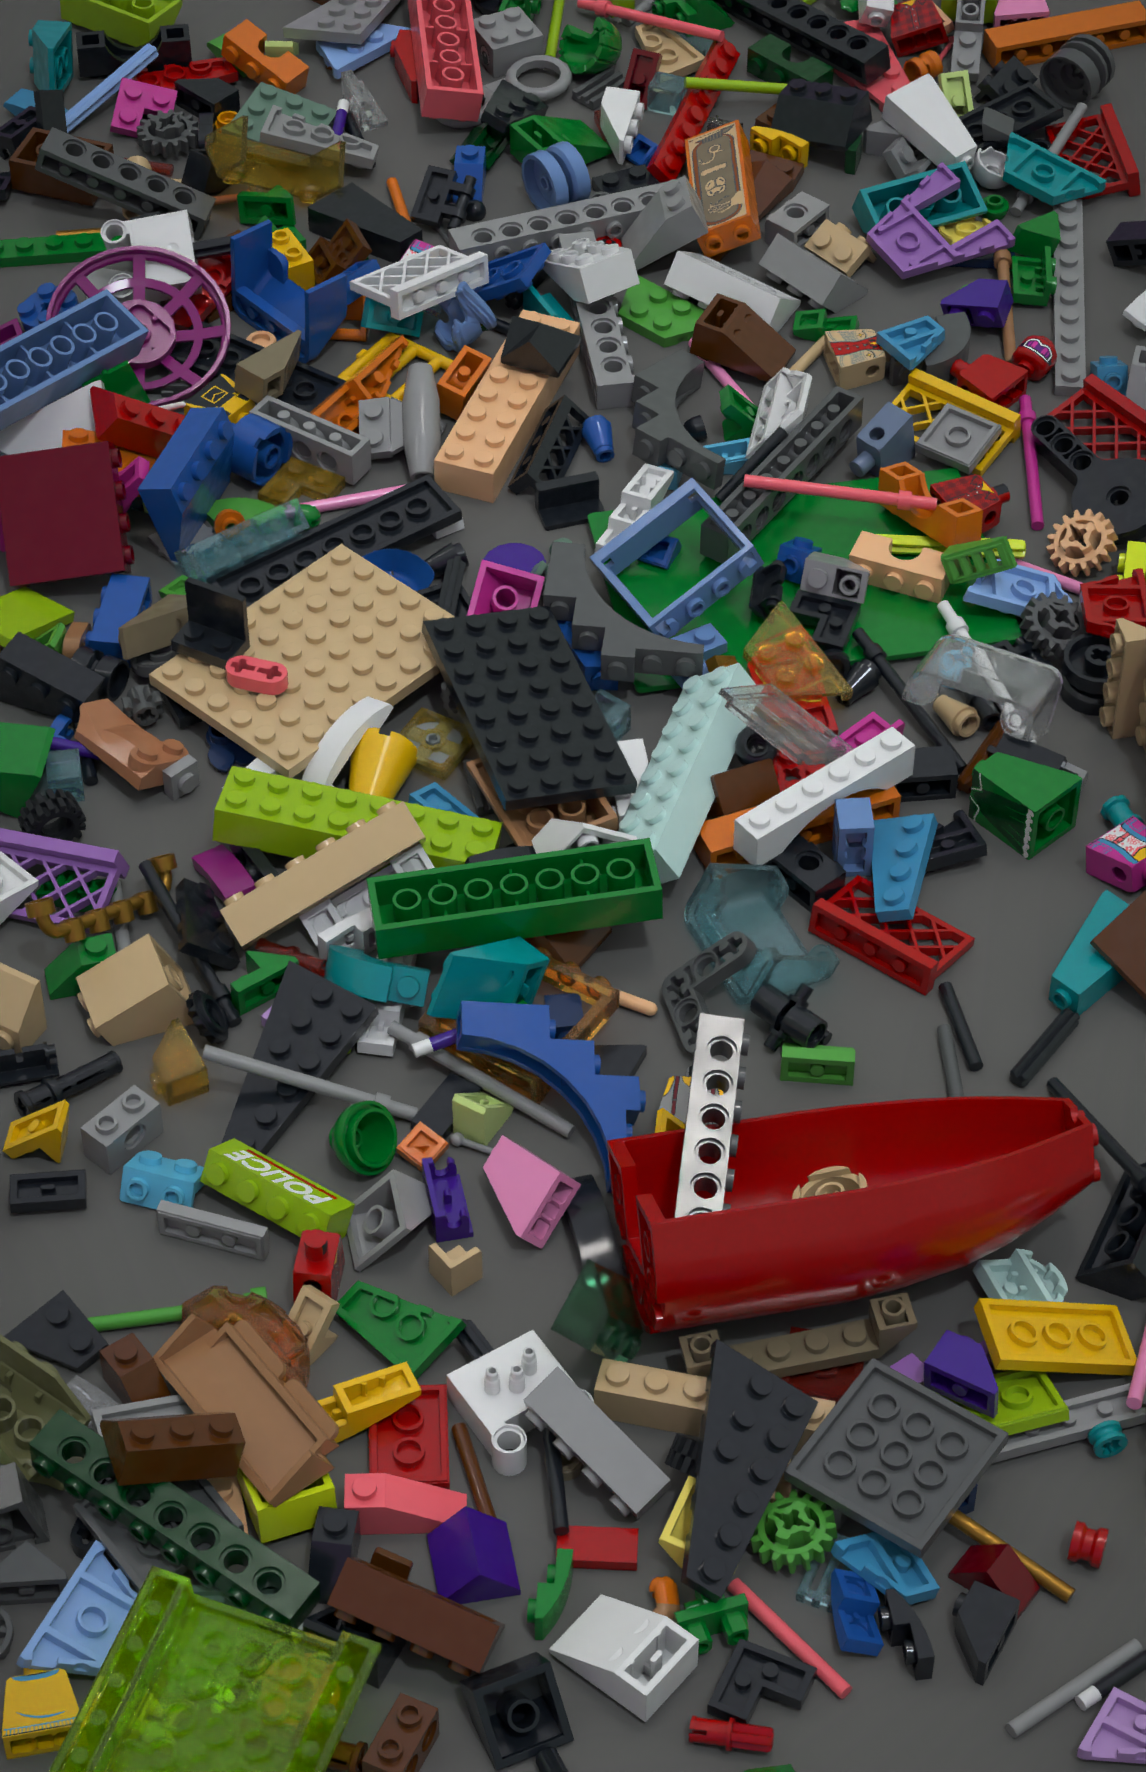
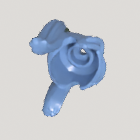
M465 281L458 285L455 292L456 297L439 303L440 307L448 315L449 321L444 323L439 319L436 322L434 331L441 346L447 351H461L464 345L467 346L473 343L484 331H489L497 325L495 315L490 307Z

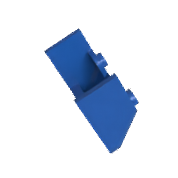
M270 220L263 221L230 237L232 304L237 315L256 330L272 333L276 337V342L296 330L302 331L298 361L307 363L317 358L346 318L347 275L344 273L338 274L305 291L288 278L289 264L287 258L272 247V222Z

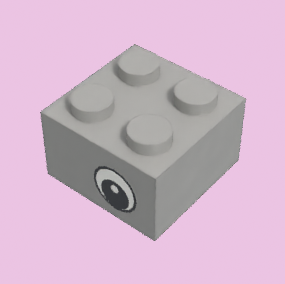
M519 6L473 19L479 61L493 78L506 75L511 65L524 57L544 55V35Z

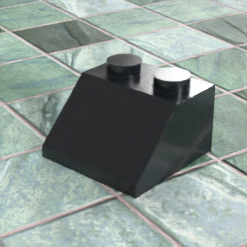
M531 1653L459 1681L471 1721L495 1770L498 1771L536 1756L537 1752L552 1746L556 1748L574 1741L551 1662L539 1653Z

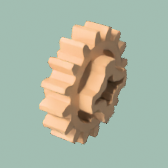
M1087 509L1084 515L1075 510L1074 517L1071 519L1066 515L1062 516L1064 523L1062 525L1054 523L1053 525L1056 534H1049L1047 536L1051 544L1046 546L1053 564L1055 567L1058 566L1063 574L1070 570L1073 577H1077L1080 571H1084L1086 576H1090V569L1094 567L1096 570L1101 571L1100 563L1102 561L1110 563L1112 559L1108 553L1117 551L1114 541L1118 540V536L1114 531L1111 521L1109 519L1106 520L1102 512L1094 515L1091 509ZM1081 539L1086 546H1083L1078 540Z

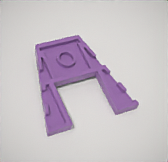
M943 162L937 166V170L930 177L927 175L919 183V187L911 195L907 194L893 212L887 213L867 233V243L902 280L1015 246L1016 238L998 219L950 245L918 212L960 188L961 180Z

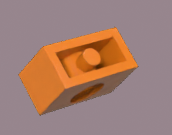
M464 345L437 383L441 413L458 420L490 366L491 357Z

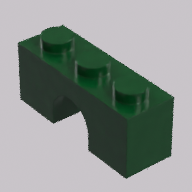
M772 34L767 35L748 47L747 72L765 82L788 84L793 78H801L806 81L833 85V67L813 56L803 62H790L791 45Z

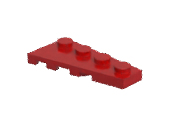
M224 57L191 61L189 67L169 64L164 65V70L148 72V69L145 68L132 80L175 90L174 82L178 79L220 78L228 84L238 81V71L232 63L228 62Z

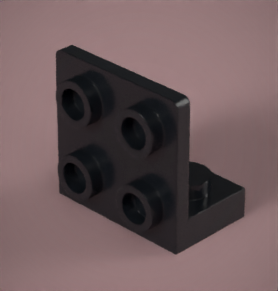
M189 577L184 582L188 622L171 640L172 651L226 670V662L235 656H243L250 648L246 598L237 593Z

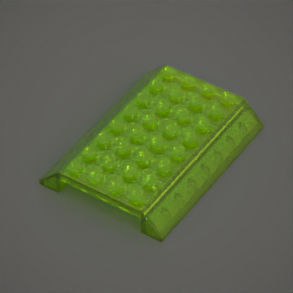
M152 1565L48 1772H325L382 1649L381 1643L343 1630L338 1641L334 1642L194 1594L190 1578Z

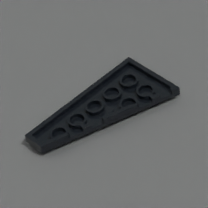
M289 960L253 1059L326 1080L378 1016V1007ZM247 1073L222 1143L235 1138L266 1155L314 1096L315 1092Z
M718 1339L711 1344L710 1350L712 1361L710 1375L706 1381L705 1391L707 1392L705 1413L701 1419L695 1475H697L696 1485L690 1505V1510H692L690 1531L686 1536L681 1574L682 1583L714 1603H717L722 1598L818 1404V1401Z

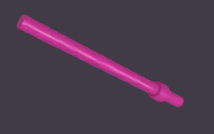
M1022 395L1019 398L1020 412L1018 414L1021 415L1031 528L1039 531L1044 528L1036 443L1031 431V425L1036 419V413L1032 410L1031 397L1029 395Z

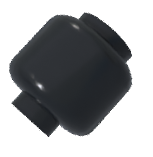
M752 724L745 727L738 734L735 741L736 756L743 766L768 758L772 760L774 765L780 754L779 740L775 732L768 726Z

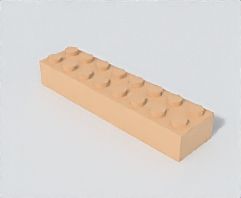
M522 310L519 315L520 318L543 323L580 336L579 322L528 310ZM506 339L504 340L434 459V481L443 491L490 503L495 502L532 437L545 409L550 405L578 356L580 344L559 378L501 363V355Z

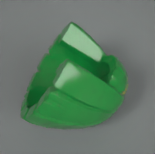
M597 17L593 25L594 31L592 34L572 25H566L561 35L563 39L560 40L559 44L561 49L559 50L561 55L559 59L569 66L573 74H598L616 64L622 51V38L620 32L612 23Z

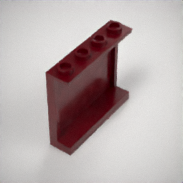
M102 441L0 456V513L10 587L19 589L24 586L30 587L33 584L119 572L131 573V565L135 563V556L132 545H128L126 532H130L131 526L128 513L123 512L122 500H126V488L124 481H119L118 468L122 467V457L120 449L115 448V444L110 441Z

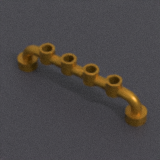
M169 853L147 859L152 862L169 892L172 886L171 870L177 868L175 854ZM152 890L142 891L130 898L114 901L108 906L87 911L84 915L63 920L59 924L53 923L50 914L56 912L53 897L41 898L24 904L28 919L36 918L39 928L45 935L54 939L64 937L65 943L85 939L84 929L89 928L90 934L111 929L109 923L111 919H113L115 925L135 920L133 913L135 910H137L139 916L159 911L158 901Z

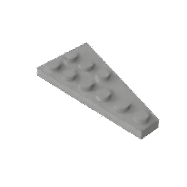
M331 0L284 26V38L361 45L401 0Z

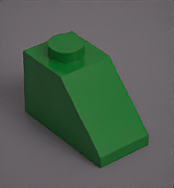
M112 933L86 937L83 940L73 942L44 969L50 1000L76 996L77 993L81 992L76 977L116 953Z

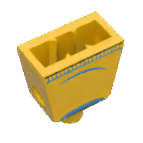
M23 1668L24 1675L10 1677L6 1680L2 1739L7 1760L87 1746L83 1719L65 1669L59 1668L46 1671Z

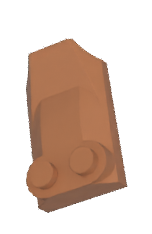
M108 698L82 703L79 707L80 717L74 738L138 791L164 785L162 770L189 754L180 741L175 739L160 741L142 729Z

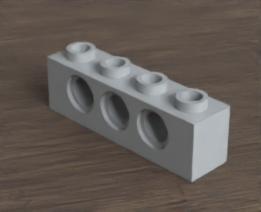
M269 395L265 396L249 411V414H257L286 429V432L291 434L293 448L290 458L352 485L356 484L372 468L370 439Z

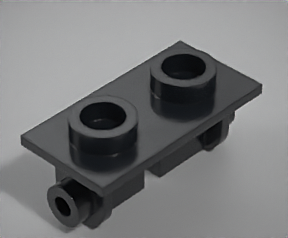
M780 560L773 561L765 568L763 566L759 567L753 574L749 608L757 617L762 618L770 626L774 625L775 614L781 610L783 604V586L781 584L784 583L787 567Z
M45 1041L43 1044L21 1047L22 1052L15 1053L14 1048L0 1051V1086L60 1076L55 1044L47 1045V1041Z

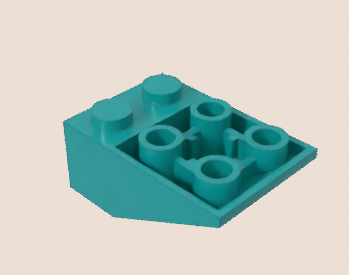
M520 936L450 952L443 963V972L431 994L432 1000L426 1014L431 1017L456 1019L461 1001L518 1003L523 999L527 1004H532L550 959Z

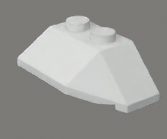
M783 367L764 385L745 456L746 459H749L779 426L789 435L804 420L812 382L811 375Z

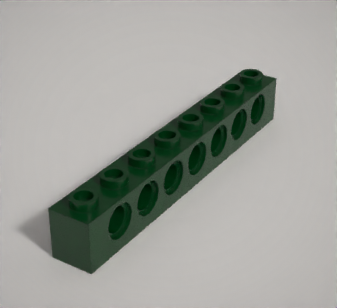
M59 1409L29 1443L32 1466L40 1475L48 1479L54 1477L63 1483L64 1488L70 1495L78 1500L85 1498L94 1504L96 1510L105 1519L111 1522L119 1521L128 1527L129 1533L141 1543L146 1544L148 1541L160 1549L161 1554L174 1565H180L181 1563L189 1568L200 1583L209 1588L214 1585L226 1593L227 1599L234 1606L241 1610L248 1608L257 1614L262 1624L271 1631L278 1632L280 1630L291 1637L319 1603V1581L171 1482L119 1486L104 1438L63 1410ZM76 1456L84 1458L78 1463L66 1462L68 1459ZM104 1478L115 1479V1482L109 1485L98 1483ZM138 1499L148 1501L145 1505L140 1507L130 1505L133 1501ZM168 1521L180 1523L179 1526L171 1529L162 1526ZM200 1543H210L213 1545L210 1549L204 1551L195 1548ZM236 1564L246 1567L238 1573L227 1570L230 1566ZM269 1586L279 1589L277 1593L272 1595H265L260 1592L263 1588Z

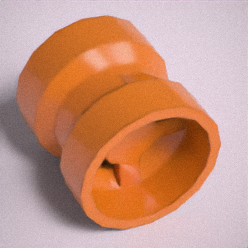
M928 50L920 54L919 57H913L905 61L903 70L911 83L927 73L933 79L938 77L943 72V64L936 52Z

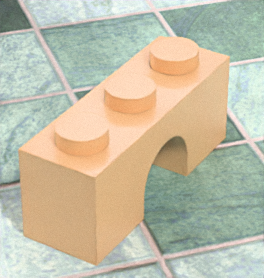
M866 531L860 533L849 554V560L870 571L868 585L938 604L942 601L950 585L941 561V555L944 552L923 547L918 557L911 560H901L891 555L892 538Z

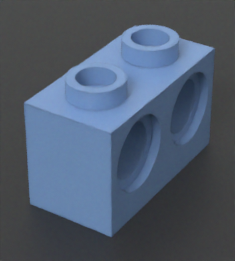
M870 797L835 799L832 854L833 860L838 862L846 871V877L857 875L871 876L875 827Z

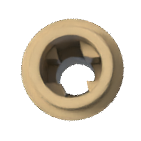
M947 695L939 696L933 703V710L953 735L969 737L978 729L980 717L975 708Z

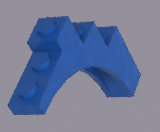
M461 1001L456 1015V1050L486 1054L514 1063L538 1076L560 1093L579 1114L593 1137L603 1164L607 1193H612L607 1140L633 1136L632 1126H634L639 1113H644L646 1106L645 1090H640L639 1076L600 1075L601 1058L600 1055L595 1054L594 1041L555 1039L556 1021L555 1019H550L549 1005Z

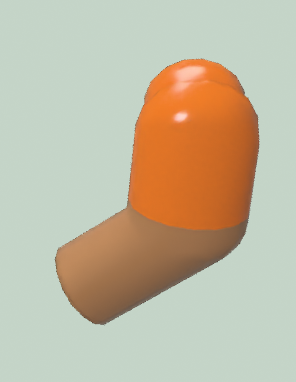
M668 1576L656 1577L649 1585V1591L654 1592L652 1597L656 1601V1608L652 1612L667 1616L673 1620L674 1612L680 1611L678 1585Z

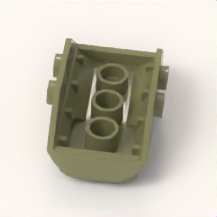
M0 1334V1463L7 1465L15 1462L29 1482L45 1484L64 1491L63 1483L54 1477L45 1478L33 1468L29 1443L59 1409L87 1427L92 1417L53 1365L47 1361L40 1362L30 1355L18 1341L11 1342ZM76 1456L68 1459L66 1462L78 1463L84 1458Z

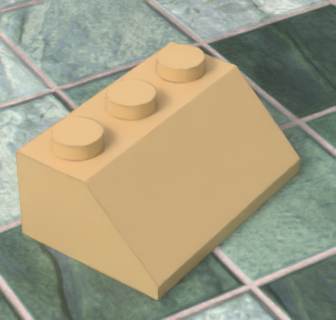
M0 962V1049L14 1048L15 1053L22 1052L21 1047L33 1045L47 1029L40 980Z

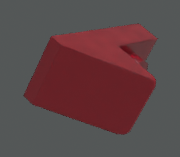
M633 48L623 89L640 91V103H644V110H647L660 90V87L655 83L663 56L659 53Z

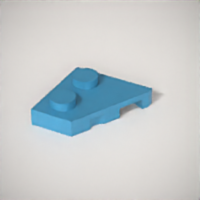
M927 315L877 332L876 343L910 371L944 341L945 329Z
M876 1532L835 1541L831 1549L833 1557L884 1595L886 1589L894 1588L909 1605L936 1598L940 1589L922 1558L917 1557Z

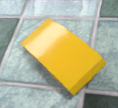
M753 126L750 129V150L803 163L804 168L808 166V141L772 128Z

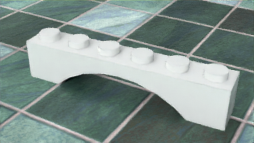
M890 727L736 818L734 821L733 849L752 866L758 868L783 853L799 832L822 811L833 805L835 799H843L851 794L867 789L878 788L888 790L913 775L915 745L894 727Z

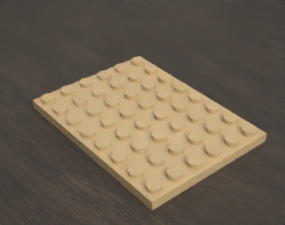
M340 544L247 607L250 648L243 656L283 664L288 671L289 683L285 692L278 695H267L232 687L227 682L226 670L180 653L151 672L149 680L152 686L285 777L293 778L308 766L319 749V742L334 722L358 701L368 696L394 706L439 674L440 670L422 633L423 621L452 618L455 616L343 544Z

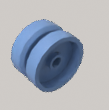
M558 142L549 146L546 150H538L523 158L521 166L522 179L526 192L537 210L589 199L591 183L588 169L580 153L569 142Z

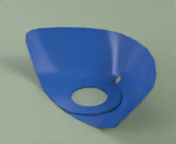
M381 549L362 556L414 591L428 588L434 579V571L430 565L419 556L406 550Z

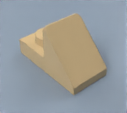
M303 1285L273 1347L274 1352L287 1365L300 1373L305 1372L336 1341L338 1335L330 1331L329 1326L340 1303L312 1285Z

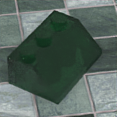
M587 1259L551 1330L608 1359L627 1362L628 1359L632 1360L640 1349L642 1342L640 1336L643 1333V1328L629 1279Z

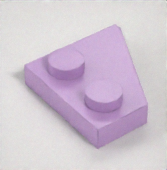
M1113 1687L1078 1747L1077 1757L1083 1760L1146 1764V1703Z

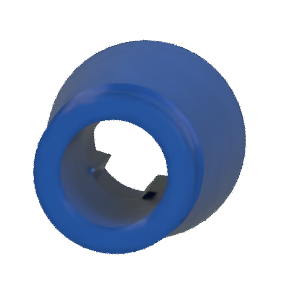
M594 415L587 418L583 423L582 436L598 462L604 463L612 460L615 454L611 423L602 415Z

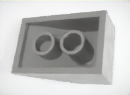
M686 176L672 179L658 189L621 238L623 247L629 248L632 251L636 270L708 233L702 202Z

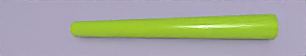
M554 0L545 55L556 57L565 0Z
M698 77L684 78V88L779 95L787 86L786 83Z

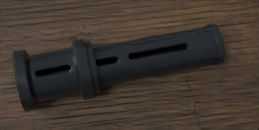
M111 1050L107 1054L56 1079L46 1077L36 1087L25 1092L22 1090L15 1092V1105L22 1117L60 1102L116 1073L122 1072V1062L117 1053Z

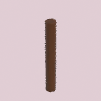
M457 1423L452 1426L451 1431L477 1511L497 1518L467 1425L465 1423Z

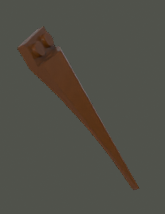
M751 149L750 156L760 221L779 202L793 192L804 173V164ZM730 250L710 258L720 263Z

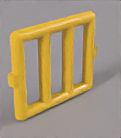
M388 332L368 350L362 349L356 354V360L337 377L347 381L391 342L400 337V335ZM406 338L409 344L403 349L399 358L400 364L393 372L391 378L415 357L427 361V364L432 366L434 373L440 368L447 370L453 360ZM405 383L393 394H386L385 397L391 398L392 396L402 401Z

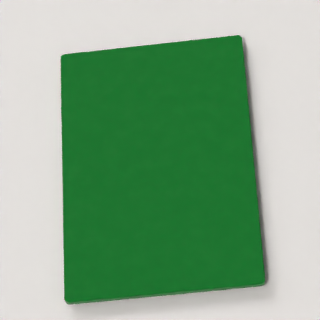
M955 468L923 472L925 473L929 492L930 485L934 483L961 478L959 470ZM879 477L827 484L878 491ZM796 494L751 540V543L764 562L762 566L765 568L777 559L780 544L790 541L795 537L812 540L813 546L822 548L821 553L849 560V554L862 531L888 535H928L910 526L908 522L892 514L880 504ZM711 498L718 506L721 505V502L716 498ZM703 509L699 510L667 535L679 539L682 545L679 554L668 570L635 560L616 575L652 618L722 564L700 554L701 524L709 517ZM614 510L594 512L588 515V525L594 546L608 529L609 516ZM891 554L901 560H911L919 556ZM969 557L971 565L973 566V560L971 557ZM609 558L603 564H607L611 559ZM753 574L741 581L727 595L718 599L704 610L700 616L695 617L674 636L669 638L671 639L711 623L728 642L727 652L721 655L735 656L736 661L740 663L745 671L747 663L758 656L766 654L768 649L776 643L782 644L790 639L793 631L798 628H803L816 667L818 658L823 653L811 649V639L816 629L815 626L788 620L789 609L797 590H800L801 584L784 579V583L781 584L783 586L782 608L775 614L774 625L770 626L762 618L757 617L749 608ZM604 579L612 609L631 623L649 631ZM976 579L949 585L942 601L948 600L957 616H961L969 627L968 633L978 649L1006 639L1013 645L1016 639L1022 636L1014 614H1005L995 609L963 601L968 587L972 586ZM872 585L867 586L865 602L861 604L860 615L853 632L858 628H863L874 643H878L885 651L887 661L964 651L957 639H952L945 627L946 622L937 609L938 603ZM851 635L844 652L848 655L850 665L852 666L854 662H860L865 658L863 657L864 651ZM635 673L633 685L639 693L681 688L670 675Z

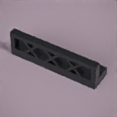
M566 395L545 409L508 485V488L516 495L529 486L535 489V483L543 482L538 478L540 473H546L548 480L565 476L583 438L581 433L583 423L589 418ZM568 414L579 422L578 427H572ZM559 434H565L569 446H562ZM550 453L556 454L559 466H553Z

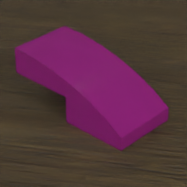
M222 844L191 857L194 869L209 880L214 894L223 902L238 892L242 891L246 895L256 889L254 880L244 866Z

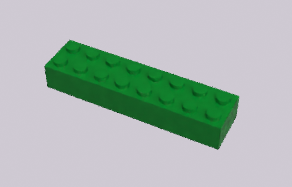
M650 838L366 878L378 959L483 945L519 936L525 939L663 919L662 886Z

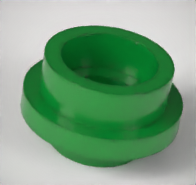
M995 194L983 198L988 211L986 214H982V216L990 221L1002 220L1009 211L1008 201L1002 196Z

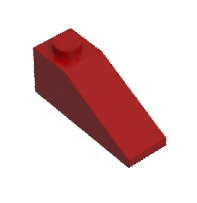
M400 29L396 40L391 42L390 56L395 57V68L411 102L417 104L419 92L411 30Z

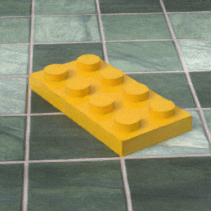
M979 1298L974 1306V1311L995 1370L1133 1376L1137 1357L1117 1305Z

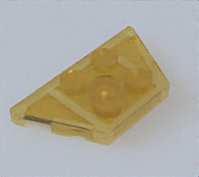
M783 600L778 602L745 646L743 658L779 704L796 703L801 700L821 702L822 697L841 696L842 701L851 699L853 689Z

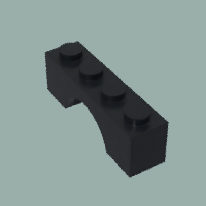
M188 24L160 26L156 36L150 42L138 47L118 45L106 35L104 30L76 33L80 77L95 78L102 75H111L112 72L146 44L155 46L159 54L146 67L148 72L164 70V65L169 64L189 67L192 61Z

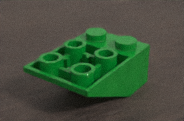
M532 115L510 124V153L521 163L528 154L538 150H546L549 146L561 141L572 144L582 156L585 164L613 153L610 145L581 120Z

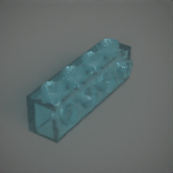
M294 498L179 549L174 554L185 576L206 582V578L215 575L216 570L224 566L226 569L244 561L243 558L248 555L254 554L255 556L272 548V544L279 541L283 543L298 536L299 532L310 526L298 499Z

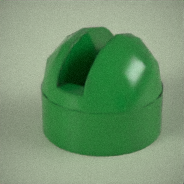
M300 504L298 530H310L320 524L321 514L315 506Z

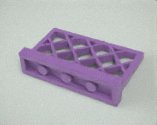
M0 828V851L13 859L24 870L36 864L44 865L46 872L36 877L39 880V886L51 880L56 890L42 898L53 897L54 901L61 898L65 906L63 910L50 915L52 922L55 924L68 919L67 917L69 916L70 918L75 917L74 913L92 904L94 909L108 906L119 878L125 879L130 868L119 850ZM67 870L75 871L77 878L60 887L55 877ZM98 876L107 877L102 888L93 893L90 892L86 884L87 882ZM83 886L87 896L69 906L64 895ZM33 891L30 895L33 900H37L38 898ZM25 907L22 909L16 908L8 916V918L37 923L36 918L28 919ZM89 928L84 929L85 933L90 934Z

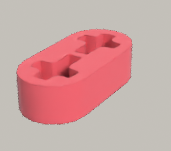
M242 655L235 656L226 662V678L232 687L267 695H278L285 692L288 688V671L283 664Z

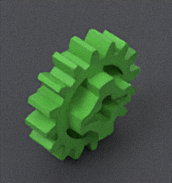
M792 1489L789 1497L784 1498L780 1492H776V1501L768 1503L750 1539L753 1553L759 1552L762 1564L772 1560L774 1571H778L783 1565H788L790 1574L795 1573L796 1565H802L806 1571H810V1561L816 1560L819 1563H824V1551L831 1552L834 1545L833 1539H836L838 1536L833 1510H827L826 1503L820 1500L814 1503L813 1496L808 1493L803 1498H800L797 1495L796 1489Z

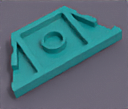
M1013 132L1009 135L1002 180L1051 206L1105 190L1107 180Z

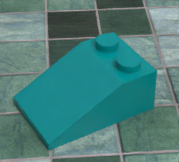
M38 20L34 27L29 30L28 35L29 46L33 47V57L30 58L29 64L30 73L34 74V84L39 90L63 89L64 92L74 77L72 22Z

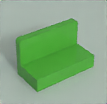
M784 1043L782 1045L780 1081L853 1086L856 1051L852 1047L817 1045L815 1048H806L796 1043Z

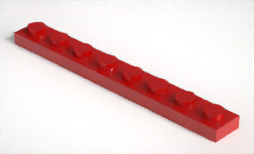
M725 38L722 42L713 41L695 77L728 79L740 53ZM687 90L646 168L660 183L677 178L687 159L685 139L696 136L701 132L721 91Z

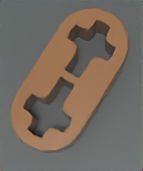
M72 622L63 640L62 655L71 659L78 648L85 646L87 631H92L90 623Z

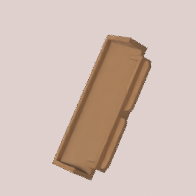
M191 1313L153 1356L159 1371L194 1413L230 1412L236 1414L246 1442L239 1468L269 1504L277 1507L335 1468L325 1455L339 1447L334 1440L339 1433L338 1425L300 1381L290 1379L285 1383L282 1380L287 1371L286 1364L246 1320H239L235 1325L226 1321L217 1330L212 1324Z

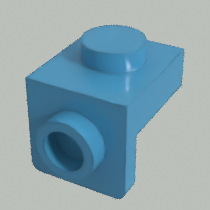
M1100 356L1099 361L1090 362V374L1093 373L1126 396L1128 365L1118 360L1117 356Z

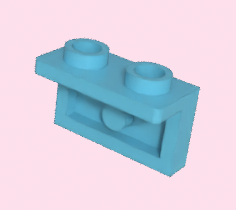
M156 1151L138 1152L123 1166L120 1200L151 1209H157L161 1200L193 1208L195 1194L205 1185L200 1182L204 1167L198 1166L195 1161L190 1159L173 1160L164 1158L162 1154Z

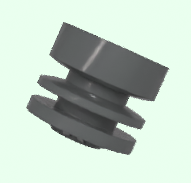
M1090 34L1075 35L1041 66L1039 75L1041 87L1046 95L1063 108L1074 110L1079 102L1087 104L1111 81L1115 72L1114 57L1109 48L1100 39Z

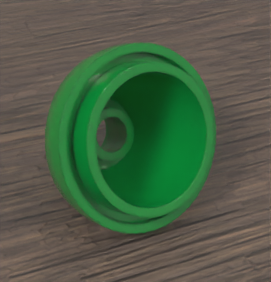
M360 1101L348 1106L337 1118L329 1133V1144L339 1161L349 1171L365 1176L376 1175L389 1166L395 1155L397 1147L396 1124L388 1109L379 1102Z

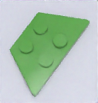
M638 275L640 284L627 288L618 312V317L622 318L623 326L664 348L677 345L682 341H689L693 337L695 323L704 312V309Z

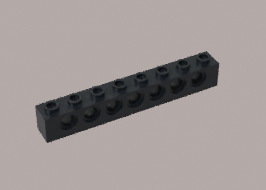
M712 0L725 12L767 34L776 36L789 43L792 47L811 57L817 58L865 85H869L891 68L888 45L806 4L802 0Z

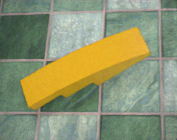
M406 1361L333 1385V1396L318 1400L317 1402L338 1425L339 1433L334 1439L338 1443L381 1421L421 1395V1388Z

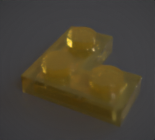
M291 457L258 492V500L270 503L282 510V506L293 505L301 495L315 500L337 497L346 487L345 477Z

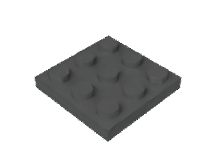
M111 1478L102 1485L112 1484L115 1482V1479ZM207 1479L171 1482L244 1531V1524ZM85 1498L73 1504L76 1515L94 1538L102 1543L105 1547V1552L116 1566L121 1569L143 1600L189 1570V1568L181 1563L180 1565L170 1563L161 1554L160 1549L149 1541L144 1544L135 1539L129 1533L128 1527L119 1521L111 1522L105 1519L96 1510L95 1505ZM138 1499L133 1501L130 1505L140 1507L145 1505L148 1501ZM168 1521L162 1526L171 1529L179 1526L180 1523ZM200 1543L195 1548L204 1551L210 1549L213 1545L210 1543Z

